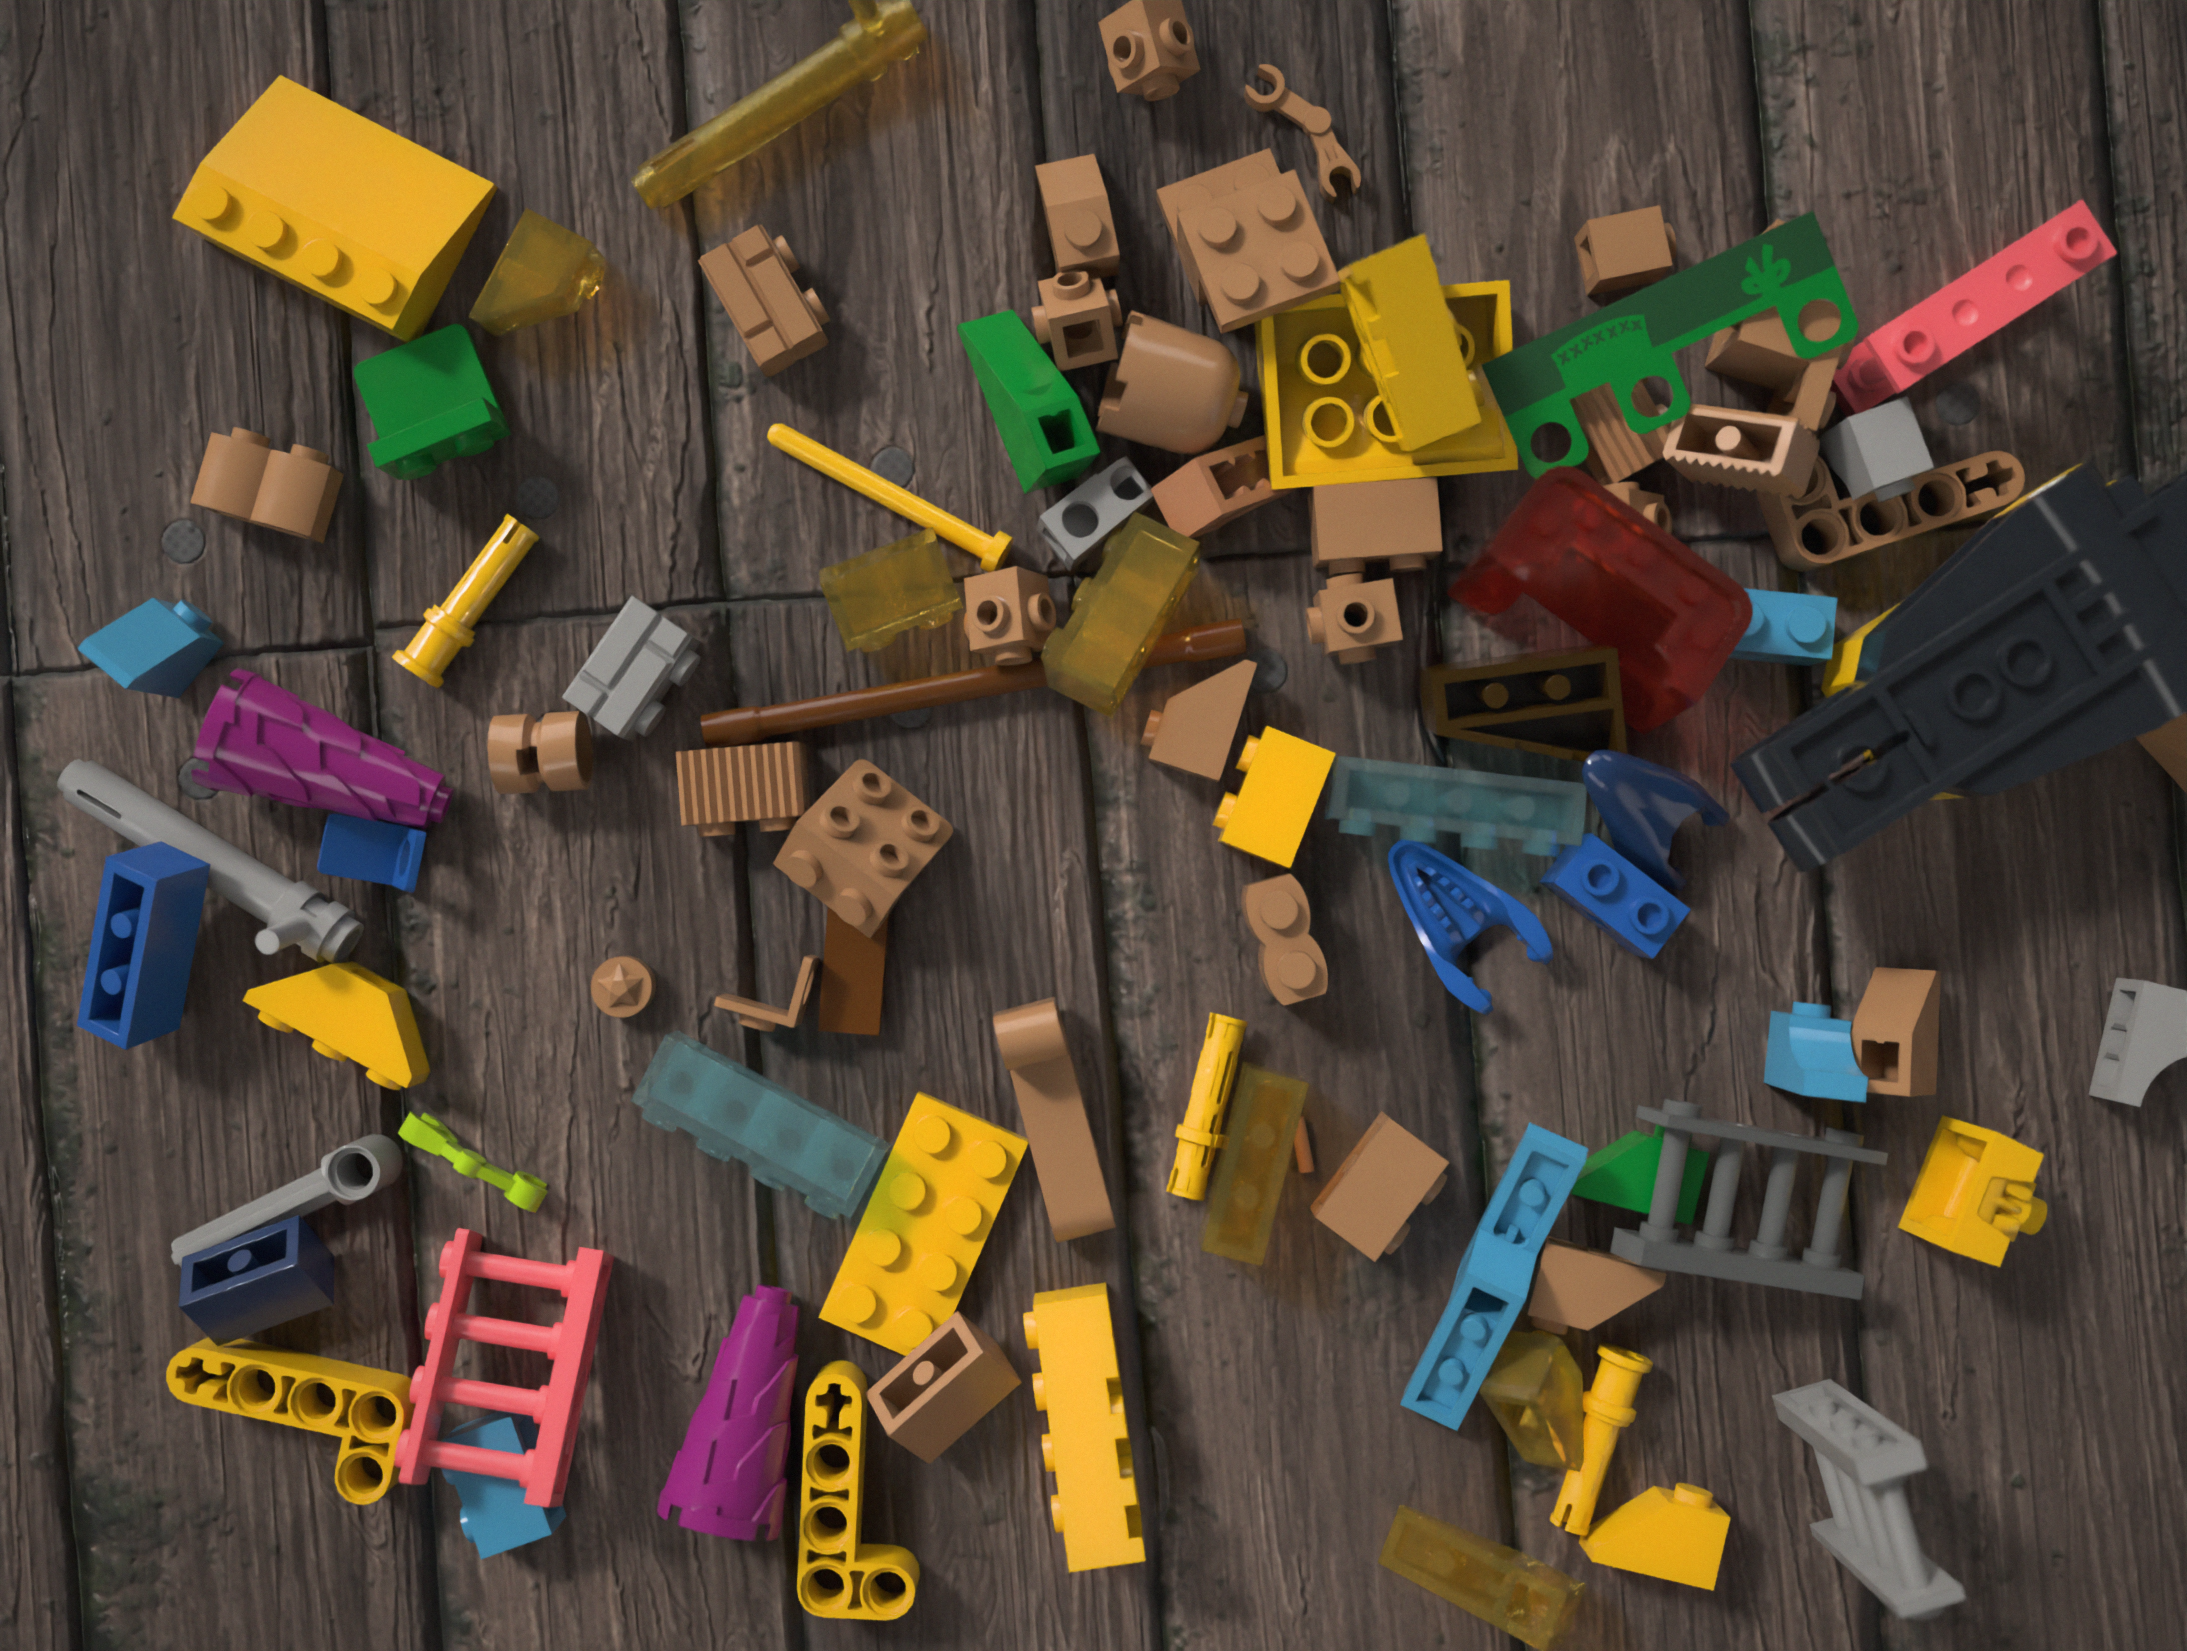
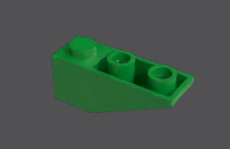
M1011 309L959 324L957 326L958 333L1024 494L1078 478L1101 451L1077 394L1014 310Z

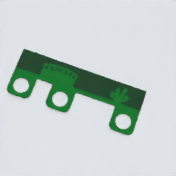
M1811 210L1481 366L1528 473L1535 479H1546L1580 464L1586 459L1589 452L1587 440L1569 401L1570 399L1609 382L1628 427L1635 433L1645 434L1683 417L1690 408V397L1671 353L1773 306L1777 308L1794 352L1799 357L1805 359L1814 358L1851 341L1858 332L1859 324L1815 213ZM1816 299H1826L1833 302L1841 315V322L1837 332L1824 341L1807 339L1798 327L1800 311L1807 303ZM1647 376L1664 378L1671 385L1673 391V400L1666 412L1656 417H1646L1638 413L1631 400L1634 386ZM1548 422H1556L1566 427L1572 440L1569 453L1562 460L1554 463L1539 460L1531 449V437L1534 431L1540 425Z

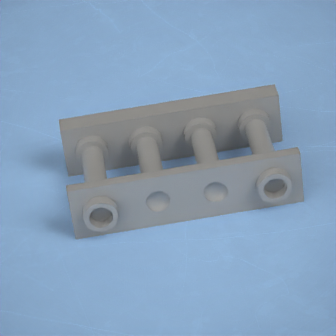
M1831 1379L1772 1395L1778 1419L1813 1447L1833 1518L1809 1524L1813 1537L1900 1618L1927 1619L1935 1617L1945 1610V1605L1965 1600L1962 1586L1922 1553L1902 1483L1907 1480L1906 1474L1927 1468L1920 1442Z

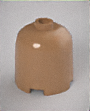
M1131 310L1120 335V338L1126 340L1120 364L1111 362L1098 409L1097 417L1100 418L1096 431L1180 454L1196 455L1208 451L1220 441L1227 426L1236 429L1239 427L1245 412L1248 393L1238 390L1240 369L1236 356L1228 346L1215 339Z

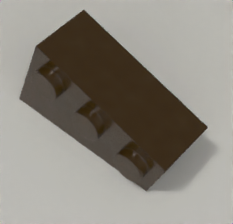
M1596 643L1418 667L1425 728L1437 735L1550 755L1555 758L1585 762L1594 751L1613 750L1627 754L1618 650L1615 647Z

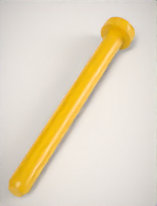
M773 424L769 429L767 439L772 446L982 558L980 568L986 572L998 571L1003 565L1014 541V538L1008 534L999 531L995 537H992L785 424Z

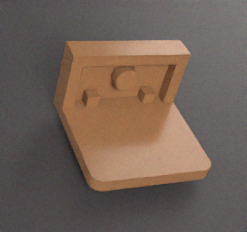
M860 759L855 761L796 822L773 865L788 875L795 884L805 888L835 911L843 921L853 925L868 938H871L882 926L905 889L948 842L953 834V828L948 821L871 762Z

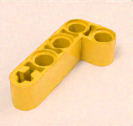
M207 1337L180 1351L171 1359L166 1370V1382L172 1394L183 1402L342 1437L335 1469V1484L338 1492L347 1501L356 1505H368L378 1501L399 1482L401 1468L395 1467L396 1447L402 1432L405 1429L410 1430L416 1406V1404L410 1402L411 1378L399 1373L244 1339H237L217 1347ZM259 1369L268 1372L272 1376L275 1383L274 1394L267 1393L260 1387L257 1380ZM210 1373L217 1374L215 1377L209 1378ZM317 1383L328 1385L333 1390L336 1397L335 1407L324 1405L319 1400L316 1393ZM377 1396L388 1398L394 1404L396 1420H388L379 1414L376 1408ZM363 1457H370L379 1463L383 1471L382 1480H376L368 1476L362 1465Z
M845 1360L831 1361L823 1366L813 1380L806 1397L797 1577L798 1598L804 1609L812 1615L823 1618L892 1620L907 1613L913 1604L920 1576L919 1563L913 1553L905 1547L861 1543L868 1399L865 1393L868 1391L867 1378L861 1368L853 1362ZM832 1383L841 1385V1393L847 1396L839 1414V1421L829 1422L834 1413L833 1394L827 1393ZM828 1444L839 1445L846 1450L850 1463L844 1467H831L822 1460L819 1448ZM822 1507H835L843 1512L847 1524L841 1528H828L820 1522L816 1511ZM821 1569L834 1570L841 1576L844 1585L838 1589H825L817 1583L814 1573ZM888 1571L896 1573L902 1577L906 1587L899 1592L891 1593L884 1591L876 1583L875 1576Z

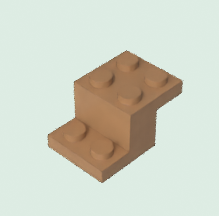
M1270 148L1156 190L1158 205L1199 307L1209 303L1221 334L1339 291V276L1296 171L1294 169L1280 174Z
M1777 219L1764 232L1786 222ZM1821 299L1807 303L1800 311L1798 317L1800 332L1812 341L1829 339L1837 332L1841 322V315L1837 306L1834 303ZM1773 306L1716 332L1704 368L1772 389L1765 414L1800 418V422H1804V426H1808V430H1812V433L1817 431V428H1824L1832 414L1836 393L1829 390L1836 369L1841 370L1851 354L1855 337L1851 341L1814 358H1801L1794 352L1777 308Z

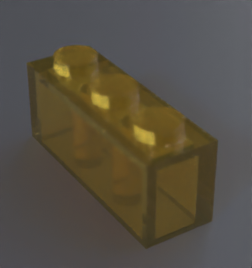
M1135 511L1124 530L1117 527L1109 536L1101 556V560L1104 561L1094 580L1087 577L1080 584L1072 601L1071 609L1074 611L1064 630L1059 627L1053 630L1041 654L1048 687L1112 719L1200 570V542Z
M1243 1061L1224 1133L1223 1145L1218 1156L1198 1234L1201 1251L1262 1266L1309 1085L1302 1076Z

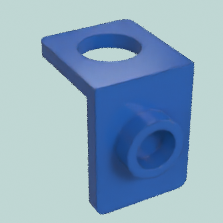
M330 813L326 819L317 870L326 875L392 885L402 891L413 893L417 883L426 832L405 825L382 821L374 822L359 817Z

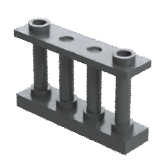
M1664 1098L1662 1109L1638 1105L1637 1118L1666 1128L1648 1222L1641 1221L1639 1231L1615 1228L1611 1253L1645 1267L1861 1300L1865 1275L1841 1266L1842 1256L1836 1254L1853 1161L1858 1160L1886 1165L1888 1153L1863 1146L1865 1138L1863 1134L1832 1127L1826 1128L1825 1138L1704 1117L1701 1116L1703 1106ZM1691 1132L1720 1137L1703 1230H1696L1695 1240L1678 1238L1679 1229L1673 1227ZM1746 1141L1775 1146L1757 1239H1750L1749 1249L1733 1246L1734 1238L1728 1236ZM1800 1151L1828 1155L1811 1248L1805 1247L1802 1257L1787 1255L1789 1248L1783 1245Z

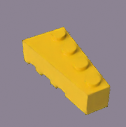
M1099 1283L1034 1293L1033 1312L1023 1313L1025 1336L1028 1350L1039 1349L1042 1372L1032 1374L1037 1411L1047 1410L1050 1433L1042 1434L1043 1456L1046 1472H1056L1058 1494L1051 1495L1052 1515L1056 1534L1064 1532L1069 1572L1145 1561L1143 1523L1107 1284Z

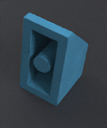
M151 598L86 638L77 649L125 689L179 698L222 647L224 642L208 630L213 621L193 604L183 599L178 604H174L157 598Z

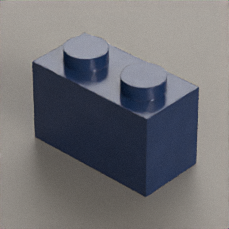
M299 1215L182 1257L179 1308L217 1347L334 1304V1255Z

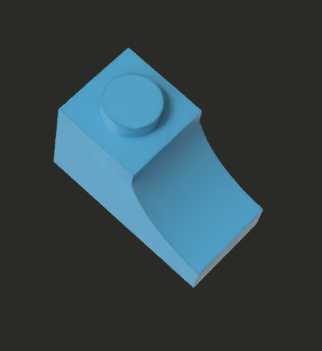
M1793 1001L1792 1013L1771 1011L1764 1083L1804 1096L1866 1102L1868 1076H1865L1859 1070L1853 1055L1850 1035L1852 1021L1830 1017L1831 1006Z

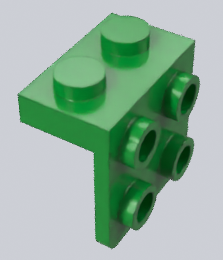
M460 324L449 325L358 363L354 368V378L379 437V440L367 444L376 468L398 480H413L433 472L440 463L457 456L468 457L479 454L494 445V441L511 435L469 331Z

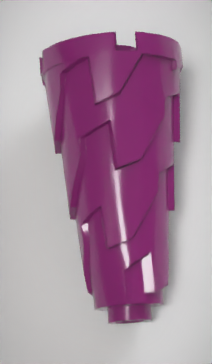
M237 668L229 676H231L233 681L242 685L239 690L221 685L205 717L195 747L193 758L209 763L208 772L197 768L195 770L191 769L192 781L196 785L212 791H228L249 797L256 795L297 807L328 809L374 822L377 819H382L426 829L431 820L440 824L443 822L454 793V789L444 786L446 781L444 774L405 756V751L350 727L331 712L298 699V695L264 680L258 673Z
M757 1284L755 1295H743L728 1338L723 1337L705 1395L692 1416L682 1450L677 1451L665 1488L660 1492L657 1514L663 1519L667 1520V1518L671 1517L673 1506L675 1505L682 1508L678 1525L688 1529L731 1539L755 1541L759 1524H766L764 1535L767 1539L766 1541H772L779 1537L784 1521L783 1506L787 1484L784 1473L791 1436L790 1407L799 1355L795 1354L800 1306L791 1303L792 1291Z

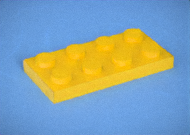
M918 1091L818 1318L904 1356L911 1353L954 1314L1027 1148L1028 1138Z

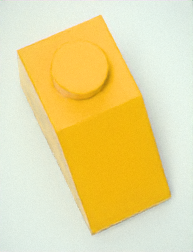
M1676 1483L1675 1490L1653 1486L1590 1525L1588 1534L1580 1535L1579 1544L1592 1562L1714 1591L1730 1517L1712 1500L1713 1494L1703 1488L1686 1483Z

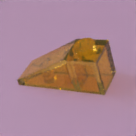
M1406 1505L1399 1506L1377 1562L1541 1651H1549L1565 1643L1587 1586L1530 1555Z

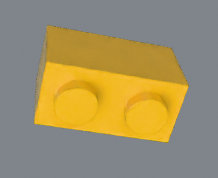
M1269 726L1262 729L1259 738L1248 735L1235 766V769L1245 772L1237 794L1225 792L1212 824L1222 829L1218 842L1280 867L1290 868L1336 753Z

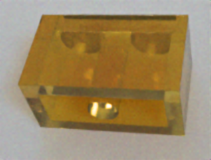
M933 527L819 570L821 588L847 651L859 647L862 648L863 652L881 649L897 639L895 633L916 625L919 626L920 630L939 627L953 619V611L963 608Z

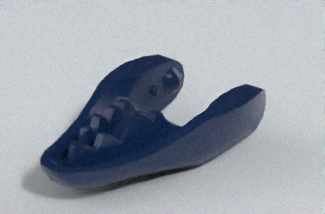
M1613 750L1594 751L1584 763L1582 778L1585 787L1608 828L1615 851L1658 885L1682 892L1687 881L1683 878L1679 868L1670 866L1667 863L1674 833L1682 821L1695 812L1701 815L1703 823L1709 827H1725L1730 820V814L1716 802L1700 783L1671 768Z

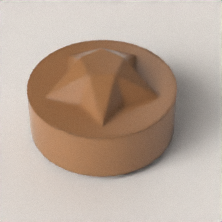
M619 956L606 960L596 969L591 981V994L596 1005L604 1013L619 1018L636 1015L645 1010L652 1002L656 991V981L651 968L644 961L633 956Z

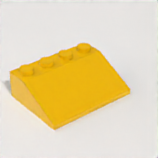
M280 75L202 160L172 218L200 238L408 343L421 337L498 187L473 172Z
M1510 281L1441 285L1447 309L1453 314L1461 334L1462 346H1459L1466 371H1473L1483 393L1484 405L1478 407L1482 422L1412 451H1401L1342 294L1326 295L1256 321L1257 367L1271 490L1518 470L1517 446L1481 366L1513 350Z

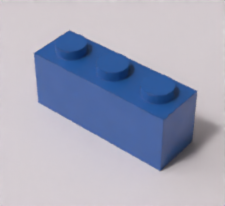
M162 841L106 857L77 1021L78 1027L125 1050L180 1029L211 864Z

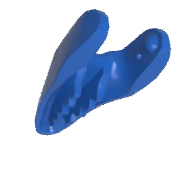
M1403 839L1391 847L1388 852L1390 873L1404 908L1439 978L1448 991L1461 1002L1486 1016L1494 1010L1490 992L1486 989H1478L1473 984V978L1467 977L1457 968L1456 962L1465 946L1493 925L1502 924L1508 926L1517 936V940L1527 947V956L1531 961L1547 965L1553 960L1552 945L1547 932L1536 915L1521 902L1424 843L1412 839Z

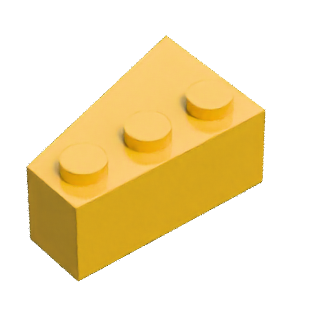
M1425 234L1350 264L1338 271L1340 291L1401 451H1412L1482 422L1478 407L1484 405L1483 393L1473 371H1466L1459 346H1462L1461 334L1453 314L1447 309L1440 286L1439 275Z

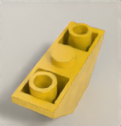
M353 961L327 965L249 989L242 1000L261 1010L258 1019L268 1026L287 1033H292L296 1029L315 1039L312 1047L319 1053L345 1062L349 1057L369 1068L366 1076L383 1087L392 1090H400L402 1086L405 1088L424 1083L431 1072L406 989Z

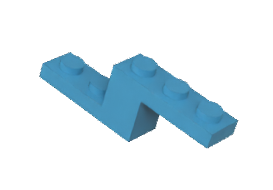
M1529 1122L1460 1261L1449 1302L1404 1390L1400 1405L1453 1430H1458L1526 1301L1537 1254L1586 1162L1589 1148Z

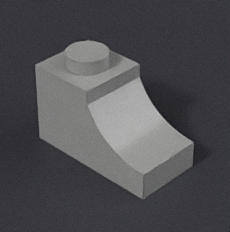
M1908 396L1850 416L1817 437L1820 439V448L1817 455L1824 460L1828 468L1833 470L1842 479L1850 492L1852 500L1875 493L1878 503H1882L1916 490L1913 482L1914 478L1934 468Z
M2116 977L2088 1095L2141 1107L2146 1090L2154 1078L2171 1063L2187 1057V991L2144 980Z

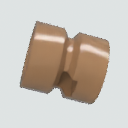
M582 711L550 712L545 714L541 722H537L532 714L493 716L488 732V760L495 790L499 794L534 793L538 791L541 783H546L551 791L589 789L593 776V743L586 714Z

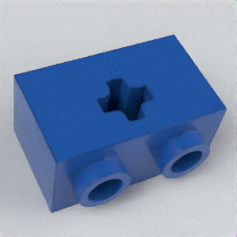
M1592 833L1575 834L1539 881L1630 953L1639 957L1653 959L1691 910Z

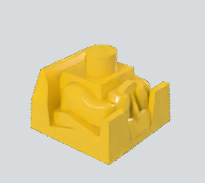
M1942 1115L1898 1228L1949 1251L2000 1267L2009 1242L2015 1241L2018 1231L2034 1235L2042 1228L2046 1220V1202L2033 1196L2037 1185L2034 1183V1179L2044 1154L1998 1132Z

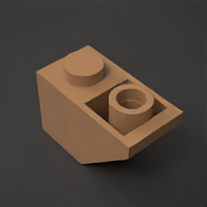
M1875 967L1851 1025L1850 1033L1856 1064L1859 1070L1865 1076H1868V1093L1900 1096L1936 1094L1941 971Z

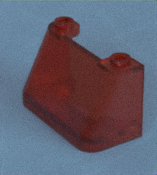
M1556 466L1547 469L1530 486L1464 567L1446 593L1470 611L1481 616L1493 617L1504 613L1524 592L1593 643H1601L1617 648L1618 660L1620 661L1619 671L1624 721L1643 735L1699 703L1749 628L1753 618V604L1748 593L1739 583L1584 472L1571 466Z

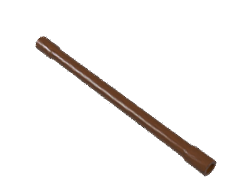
M1241 618L1187 627L1180 632L1032 658L1031 662L1020 665H992L770 706H747L701 715V728L707 749L725 748L759 742L769 736L1185 661L1196 663L1246 654V641Z

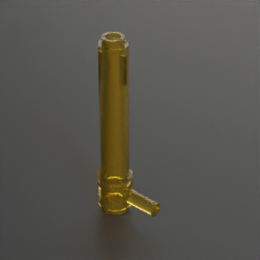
M847 0L855 18L838 28V36L637 166L640 173L630 178L648 208L653 210L661 204L666 209L864 79L870 83L889 71L887 65L898 57L905 61L918 53L919 48L917 45L929 37L921 19L909 0H881L878 3L875 0Z

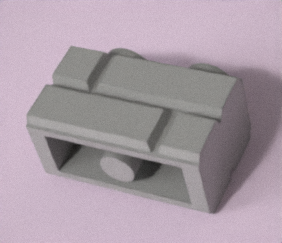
M631 596L562 698L622 739L634 741L638 733L646 737L655 729L666 711V707L660 701L673 682L679 687L682 686L697 668L701 657L695 653V650L701 641L641 600Z

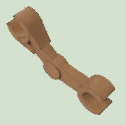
M1269 64L1259 65L1257 76L1264 81L1270 82L1274 86L1275 91L1268 96H1262L1255 89L1246 85L1244 98L1247 104L1259 112H1267L1274 109L1303 129L1306 136L1311 139L1317 154L1319 189L1326 201L1333 204L1336 198V192L1329 180L1334 174L1345 175L1350 181L1353 195H1356L1361 182L1360 170L1339 143H1337L1330 125L1331 116L1329 112L1323 107L1313 106L1287 89L1284 77L1276 67Z

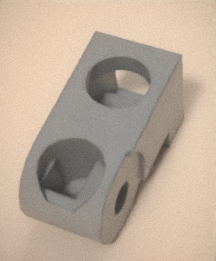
M1125 456L1097 475L1096 473L1043 513L1039 517L1036 530L1070 572L1085 560L1095 548L1141 513L1155 498L1150 490L1151 486L1129 458Z

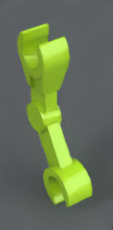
M410 1111L398 1132L404 1140L436 1156H444L454 1163V1169L461 1174L473 1179L480 1178L505 1190L504 1196L522 1209L536 1213L548 1193L545 1190L547 1183L534 1175L523 1171H517L515 1175H512L488 1163L478 1153L461 1147L457 1144V1138L441 1121L423 1112L420 1118Z

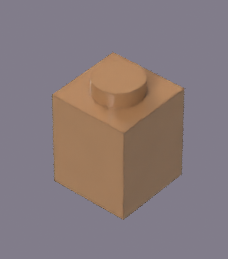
M1660 205L1587 220L1574 237L1586 296L1656 282L1673 265L1672 260L1676 256L1675 233L1670 223L1663 222Z

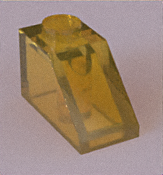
M526 208L473 306L469 317L486 332L499 336L577 312L583 299H590L597 292L604 276L602 263L605 258L591 241Z
M1510 1330L1483 1381L1479 1393L1525 1462L1580 1472L1584 1463L1582 1372L1560 1337L1541 1330H1535L1531 1333Z

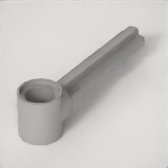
M379 1134L367 1135L325 1155L321 1161V1168L176 1238L171 1244L173 1251L171 1258L175 1265L179 1264L182 1268V1257L297 1215L302 1218L337 1200L344 1205H350L390 1185L397 1179L403 1163L401 1151L393 1140ZM358 1153L367 1157L372 1164L373 1176L371 1180L364 1178L357 1170L356 1157Z

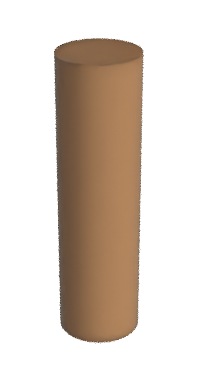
M1304 1116L1290 1118L1299 1172L1314 1171L1305 1118Z

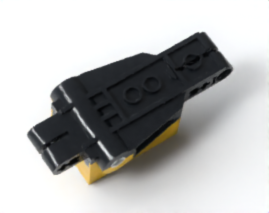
M2092 460L2083 462L2039 486L1991 518L1902 602L1833 645L1832 659L1827 660L1821 687L1827 699L1748 748L1729 763L1760 813L1775 809L1796 796L1803 795L1809 791L1808 794L1778 812L1767 822V825L1799 873L1814 869L1836 856L1844 855L1928 800L1993 796L2156 730L2169 721L2187 713V470L2146 495L2133 474L2106 483ZM1862 754L1864 755L1863 759L1859 760L1852 766L1848 767L1847 769H1845L1844 771L1830 779L1829 775H1831L1832 773H1838L1842 770L1843 766L1847 765L1848 763L1858 758Z

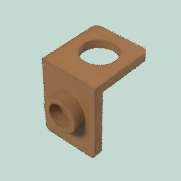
M812 954L804 956L789 1010L727 993L716 996L714 1006L741 1013L738 1023L754 1029L774 1032L776 1023L794 1028L802 1024L820 957Z

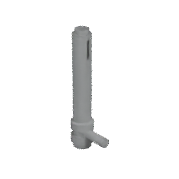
M76 759L61 773L57 787L64 792V800L141 847L162 841L211 864L206 887L267 923V929L260 931L255 939L256 946L262 953L273 954L296 943L301 946L302 953L315 961L323 962L327 960L332 964L344 961L357 945L364 925L354 919V911L337 901L330 904L323 900L324 894L304 881L294 883L94 760L84 762Z

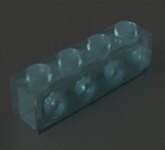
M1337 756L1330 767L1324 819L1339 821L1338 833L1375 837L1376 825L1400 828V840L1436 843L1437 832L1461 835V847L1498 850V841L1502 839L1522 842L1521 853L1559 857L1560 846H1581L1587 789L1584 783Z
M678 1030L665 1035L631 1099V1102L644 1108L641 1116L649 1123L669 1132H675L677 1126L699 1138L696 1146L705 1153L723 1161H729L731 1156L753 1166L750 1174L761 1183L777 1190H783L785 1185H788L807 1195L805 1204L808 1207L831 1219H838L840 1213L850 1219L852 1218L892 1145Z

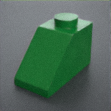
M1656 1124L1654 1135L1633 1130L1586 1158V1162L1570 1194L1649 1214L1666 1127ZM1692 1133L1675 1215V1221L1692 1225L1710 1154L1699 1147L1691 1145Z

